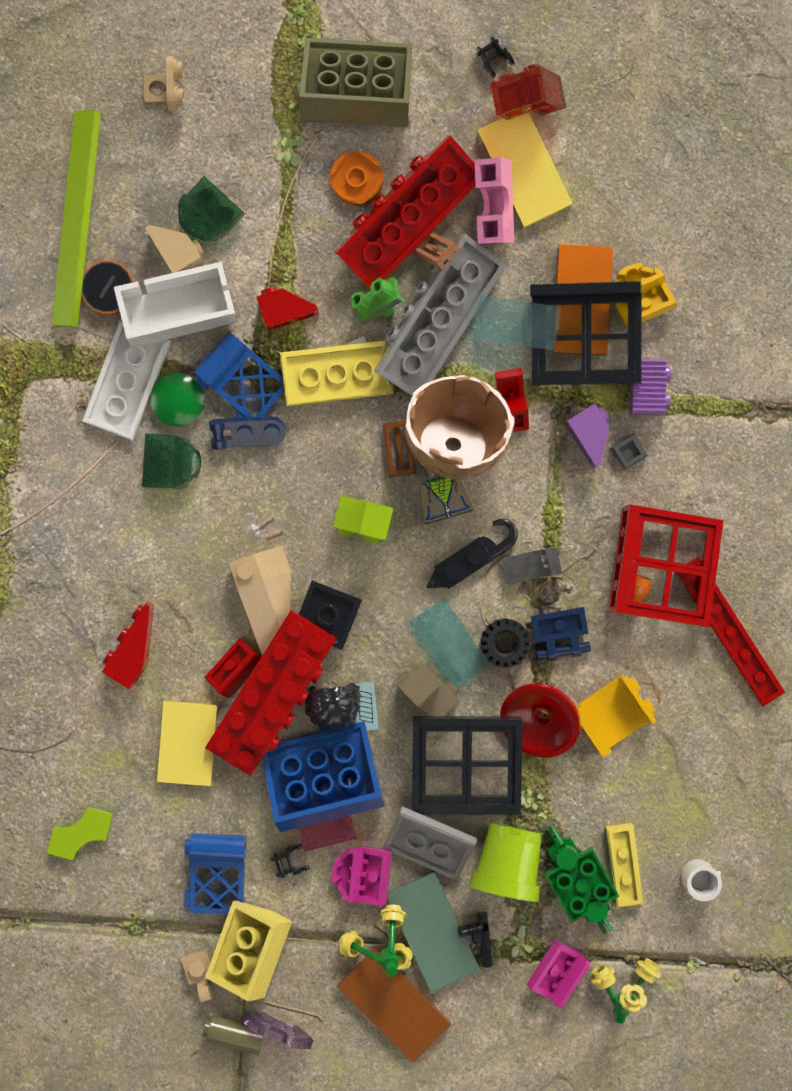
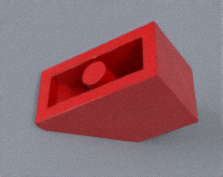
M270 287L262 290L261 295L256 297L269 332L320 315L317 305L283 288Z

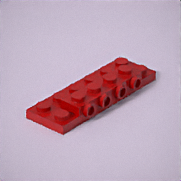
M447 135L429 155H424L423 157L418 155L408 165L411 170L405 176L402 174L398 175L390 183L392 188L386 196L383 194L377 196L371 203L373 209L367 215L364 213L360 214L353 221L352 225L355 228L350 232L351 235L334 251L370 291L373 281L378 278L385 280L476 186L475 163L451 135Z
M291 609L205 749L251 777L267 750L273 752L279 743L280 738L276 735L281 727L287 730L295 715L291 714V711L297 704L301 707L309 695V692L305 689L310 681L316 683L323 672L320 665L337 638Z

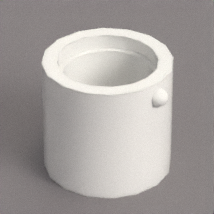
M694 859L683 866L681 882L687 890V895H691L699 901H710L716 898L722 889L721 872L716 871L708 862Z

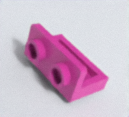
M555 939L526 985L532 991L551 999L557 1007L562 1009L590 967V962L578 950Z

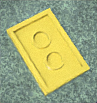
M163 701L157 782L202 786L212 785L214 753L205 749L216 731L217 704Z

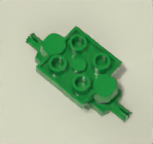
M551 825L550 827L555 836H553L549 827L545 829L552 842L547 851L553 860L551 864L554 867L544 873L572 923L585 917L587 922L598 923L603 934L608 933L603 923H605L610 932L613 927L606 918L609 910H611L608 903L619 897L618 892L593 848L589 847L581 851L579 847L576 848L571 837L561 838L555 825Z

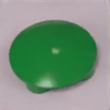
M174 372L164 375L155 383L151 391L150 403L154 414L162 422L171 426H183L194 421L203 411L204 393L200 384L192 376Z

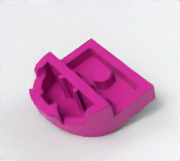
M358 846L345 851L340 857L336 858L331 875L333 885H337L342 893L341 897L350 903L358 901L380 907L385 906L387 903L392 851L370 846Z

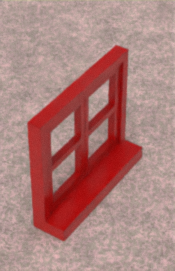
M632 504L623 506L608 613L710 627L724 520ZM644 521L672 526L667 561L640 556ZM679 527L706 532L702 566L674 562ZM638 566L666 571L661 606L633 601ZM673 572L700 576L696 611L668 607Z

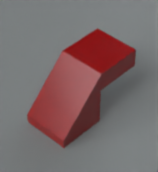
M522 368L495 372L496 391L506 401L512 417H514L513 432L530 430Z

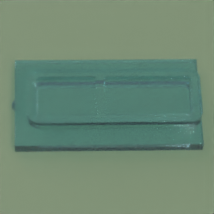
M481 295L476 316L474 338L555 350L562 307Z
M445 598L432 607L426 608L423 613L409 621L446 678L455 687L466 682L489 666V663Z

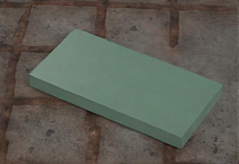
M435 871L388 892L387 898L390 905L401 906V910L407 914L403 925L400 927L431 993L480 970L466 937H460L458 934L460 924Z

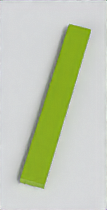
M95 109L74 112L52 325L57 327H78L101 112Z

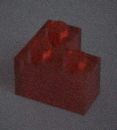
M539 64L528 65L523 68V72L517 74L507 73L501 75L498 81L490 83L496 116L506 120L529 112L544 116L566 108L561 77Z

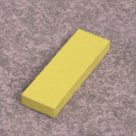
M633 824L605 826L612 883L619 894V897L615 899V906L622 908L644 905Z

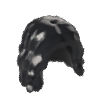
M353 682L344 687L320 689L312 685L307 690L309 695L305 699V714L310 716V722L318 725L320 730L327 731L329 734L342 732L350 726L351 721L356 719L357 712L361 708L360 687Z

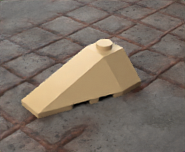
M283 545L229 562L237 590L262 655L291 610V568Z

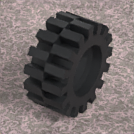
M502 618L494 620V622L486 626V629L482 632L480 644L483 654L493 665L510 668L520 664L527 657L526 654L530 650V637L520 623L515 620ZM504 632L512 634L516 641L514 649L509 653H501L495 647L496 637Z

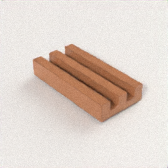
M431 232L413 252L419 258L443 271L446 268L444 262H451L454 259L451 254L454 252L458 255L461 249L455 243ZM432 240L433 242L446 248V250L443 251L437 248L436 246L429 244L428 242ZM425 248L426 250L432 252L433 254H435V255H437V256H439V257L437 258V257L431 255L430 253H428V252H426V251H424V250H422V249Z

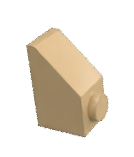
M148 225L145 227L172 273L196 268L204 263L200 255L205 252L197 239L191 241L185 233Z

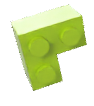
M341 496L333 527L338 528L337 534L353 538L354 533L364 535L363 541L379 544L380 539L386 541L394 508Z

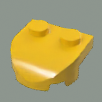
M636 263L623 268L617 274L615 282L641 281L642 323L676 308L677 302L665 283V275L657 267L652 269L644 267L642 263ZM628 303L614 304L626 329H628Z

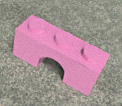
M501 157L475 160L476 188L481 190L484 200L483 214L477 216L478 244L514 243L512 160Z

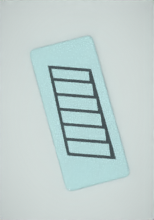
M374 682L354 683L360 687L361 708L357 712L356 722L365 721L367 730H377L379 726Z

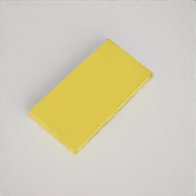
M527 107L477 130V134L489 158L501 157L512 160L513 208L523 229L572 206L573 203Z
M387 341L281 352L280 359L286 406L294 407L393 395V384L374 372L387 351V348H385Z

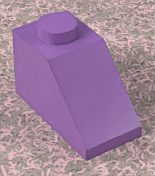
M593 404L564 423L592 468L601 464L609 425L607 424L609 417L601 406L598 408L596 404Z

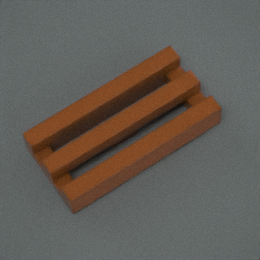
M406 421L383 424L389 477L416 474L414 455L408 443L407 450L410 469H404L400 427H405ZM390 428H394L395 431V440L399 465L398 471H394L393 468V459L389 434Z

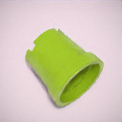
M490 823L477 871L472 872L469 887L499 896L539 902L540 886L537 885L542 834Z

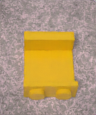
M621 674L575 705L580 715L582 729L602 757L612 752L610 749L612 746L646 723L654 724L657 722L653 716L656 710L648 699L643 701L638 692L641 688L633 677L628 678L624 674Z

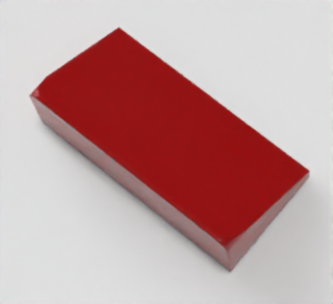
M239 638L204 678L220 695L230 698L249 678L261 656L242 638Z

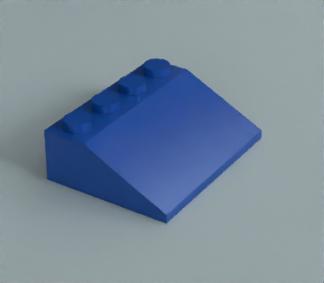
M365 721L351 724L342 732L334 734L323 731L279 742L273 752L267 750L262 758L274 823L280 833L385 807Z

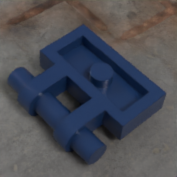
M584 607L530 616L534 642H545L546 649L536 650L538 661L547 659L549 662L557 661L558 657L572 655L574 658L580 657L581 653L591 652L590 642L579 643L578 638L579 635L589 634ZM569 637L570 645L555 647L554 640Z

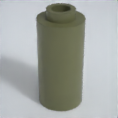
M213 1015L212 1020H206L202 1036L207 1037L206 1043L259 1055L265 1027Z

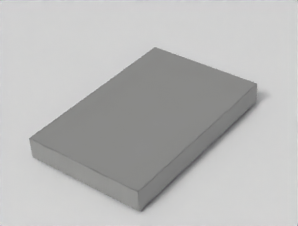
M402 806L382 849L392 851V853L457 880L476 845L477 838Z

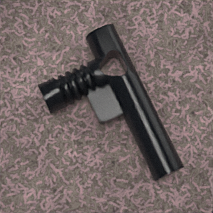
M486 911L477 912L478 922L459 926L458 934L460 937L472 935V943L475 945L480 944L482 966L489 968L493 966L488 915Z

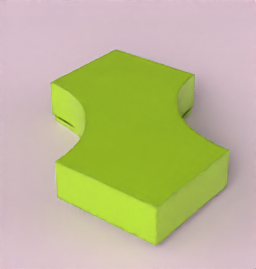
M87 807L84 815L77 823L70 826H55L52 831L47 854L74 860L79 849L84 844L96 840L106 841L114 813Z

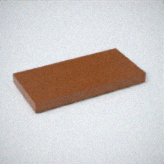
M376 947L371 950L376 955H379L381 952ZM367 956L337 984V987L413 1063L451 1025V1021L400 970H398L396 976L390 977L383 970L382 965H379Z

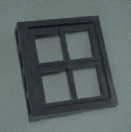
M641 281L530 285V296L532 297V386L642 384ZM628 303V333L592 334V304ZM582 305V334L546 335V306ZM628 339V369L591 370L592 340ZM582 340L581 370L546 371V341Z
M413 716L412 811L419 814L521 815L522 717ZM426 731L462 732V760H426ZM472 732H508V760H472ZM426 767H462V795H426ZM472 767H508L507 795H471Z

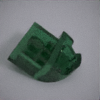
M205 176L198 181L187 195L183 194L178 202L179 224L188 235L204 242L222 239L245 215L236 204Z
M145 433L142 487L174 490L187 488V485L193 478H197L200 473L201 455L199 450L195 449L194 445L190 442L191 440L186 437Z

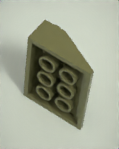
M305 38L299 91L300 121L408 127L413 44Z

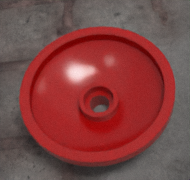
M530 683L517 687L506 697L500 711V716L522 717V752L534 757L551 758L564 754L573 747L581 729L580 715L572 700L559 689L546 684ZM541 710L546 711L548 714L542 713ZM504 732L505 736L508 739V732Z

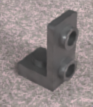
M557 547L540 549L501 559L507 584L548 575L562 574Z

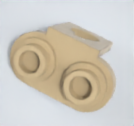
M167 56L166 75H145L143 77L144 101L146 103H167L169 111H177L179 106L185 104L184 89L178 88L179 79L184 78L183 61H178L175 59V56ZM154 82H161L166 86V91L162 95L154 96L150 93V86Z

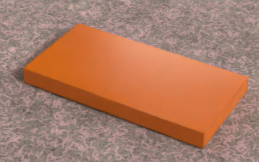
M559 244L556 284L611 282L613 247ZM592 304V334H608L610 304ZM555 305L553 335L582 334V305ZM582 340L553 341L552 353L582 355ZM592 340V355L606 356L608 340Z

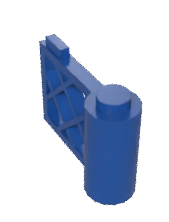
M229 331L194 370V373L197 375L194 380L206 390L212 387L239 410L236 414L238 418L254 417L246 410L245 398L261 397L262 409L255 417H263L285 391L283 377ZM249 357L258 363L259 375L243 376L242 365ZM262 367L269 375H262ZM240 368V377H233ZM274 377L282 384L276 393L264 394L263 378ZM260 378L261 394L245 395L243 379ZM229 380H241L242 396L230 397L222 388ZM264 397H272L265 405ZM234 399H242L243 407Z
M192 833L190 839L185 840L184 849L185 855H189L190 890H185L184 907H189V913L228 914L231 906H227L221 898L229 891L238 898V902L244 903L246 835ZM197 867H207L214 875L204 883L196 875ZM227 868H239V877L232 884L221 874ZM216 878L227 887L218 896L208 887ZM202 890L213 899L208 905H196V896Z

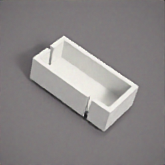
M222 262L146 279L144 284L148 294L145 295L142 294L139 282L114 287L126 338L131 348L237 323Z

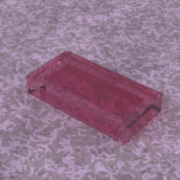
M351 815L298 828L304 852L357 838Z

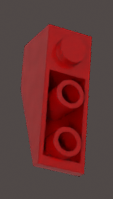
M151 602L145 603L144 606L140 604L131 617L134 619V622L129 629L125 627L117 638L120 644L115 651L110 650L102 664L106 665L102 673L127 689L135 686L149 662L154 604Z

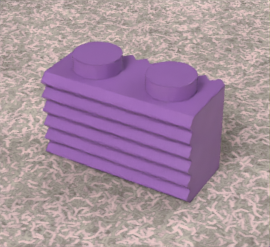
M642 359V384H630L629 415L662 416L666 413V409L670 408V393H666V382H670L671 367L666 366V359Z

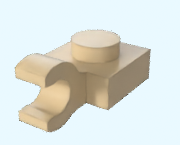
M208 949L181 958L188 984L197 983L201 1002L211 1000V996L214 995L210 981L205 978L212 960Z

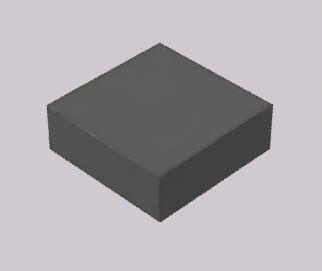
M634 433L610 447L623 470L628 469L648 456Z

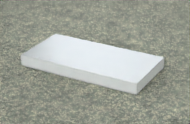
M119 321L82 422L134 441L171 340L167 339L131 348L126 338L123 322Z

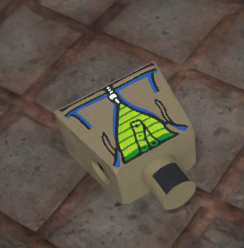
M427 470L429 479L419 482L424 526L475 511L460 478H445Z

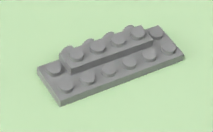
M461 233L455 242L461 249V252L458 255L454 252L451 254L454 259L451 262H444L446 268L443 271L431 264L429 272L432 273L427 282L422 281L417 286L414 293L417 298L412 305L407 304L400 314L403 320L397 328H391L386 335L385 340L388 343L385 348H387V351L374 372L411 397H413L412 393L424 383L433 381L506 266L505 263L465 233Z

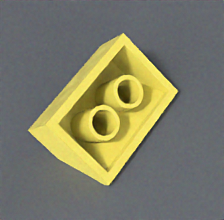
M233 901L205 978L248 1002L265 998L292 921L271 910Z

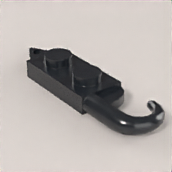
M508 519L493 521V526L504 525L508 528L509 536L496 545L488 537H478L434 566L435 570L426 587H447L449 590L511 549L516 544L518 538V530L515 524ZM431 581H435L436 584L432 586Z

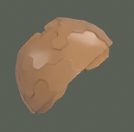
M459 375L443 377L424 383L412 393L413 397L407 410L405 437L412 454L427 470L450 479L476 477L491 469L505 455L514 430V417H512L506 401L500 393L489 384L473 377ZM454 443L459 447V450L451 451L447 449L446 444Z

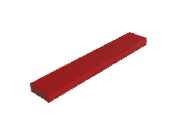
M695 557L686 564L702 566V561L699 557ZM676 573L696 604L700 576ZM715 583L710 628L760 706L764 707L786 692Z

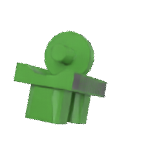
M394 277L387 281L378 278L372 282L370 286L371 291L366 294L358 291L351 296L352 308L357 312L361 324L365 325L381 314L387 318L395 314L394 306L402 302V298L397 289L398 281Z

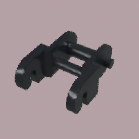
M491 37V42L482 49L479 46L476 47L478 52L476 55L483 59V67L487 73L490 72V76L493 79L496 77L494 70L490 66V62L500 55L501 57L504 56L506 60L508 59L511 66L515 62L506 47L502 49L498 44L499 40ZM494 47L497 52L488 58L485 53Z
M302 844L286 848L285 853L273 854L274 857L270 858V861H275L278 869L276 877L285 878V875L293 873L295 876L304 870H310L309 865L296 869L293 867L289 856L295 849L303 848ZM285 857L289 865V869L286 870L283 869L280 860Z

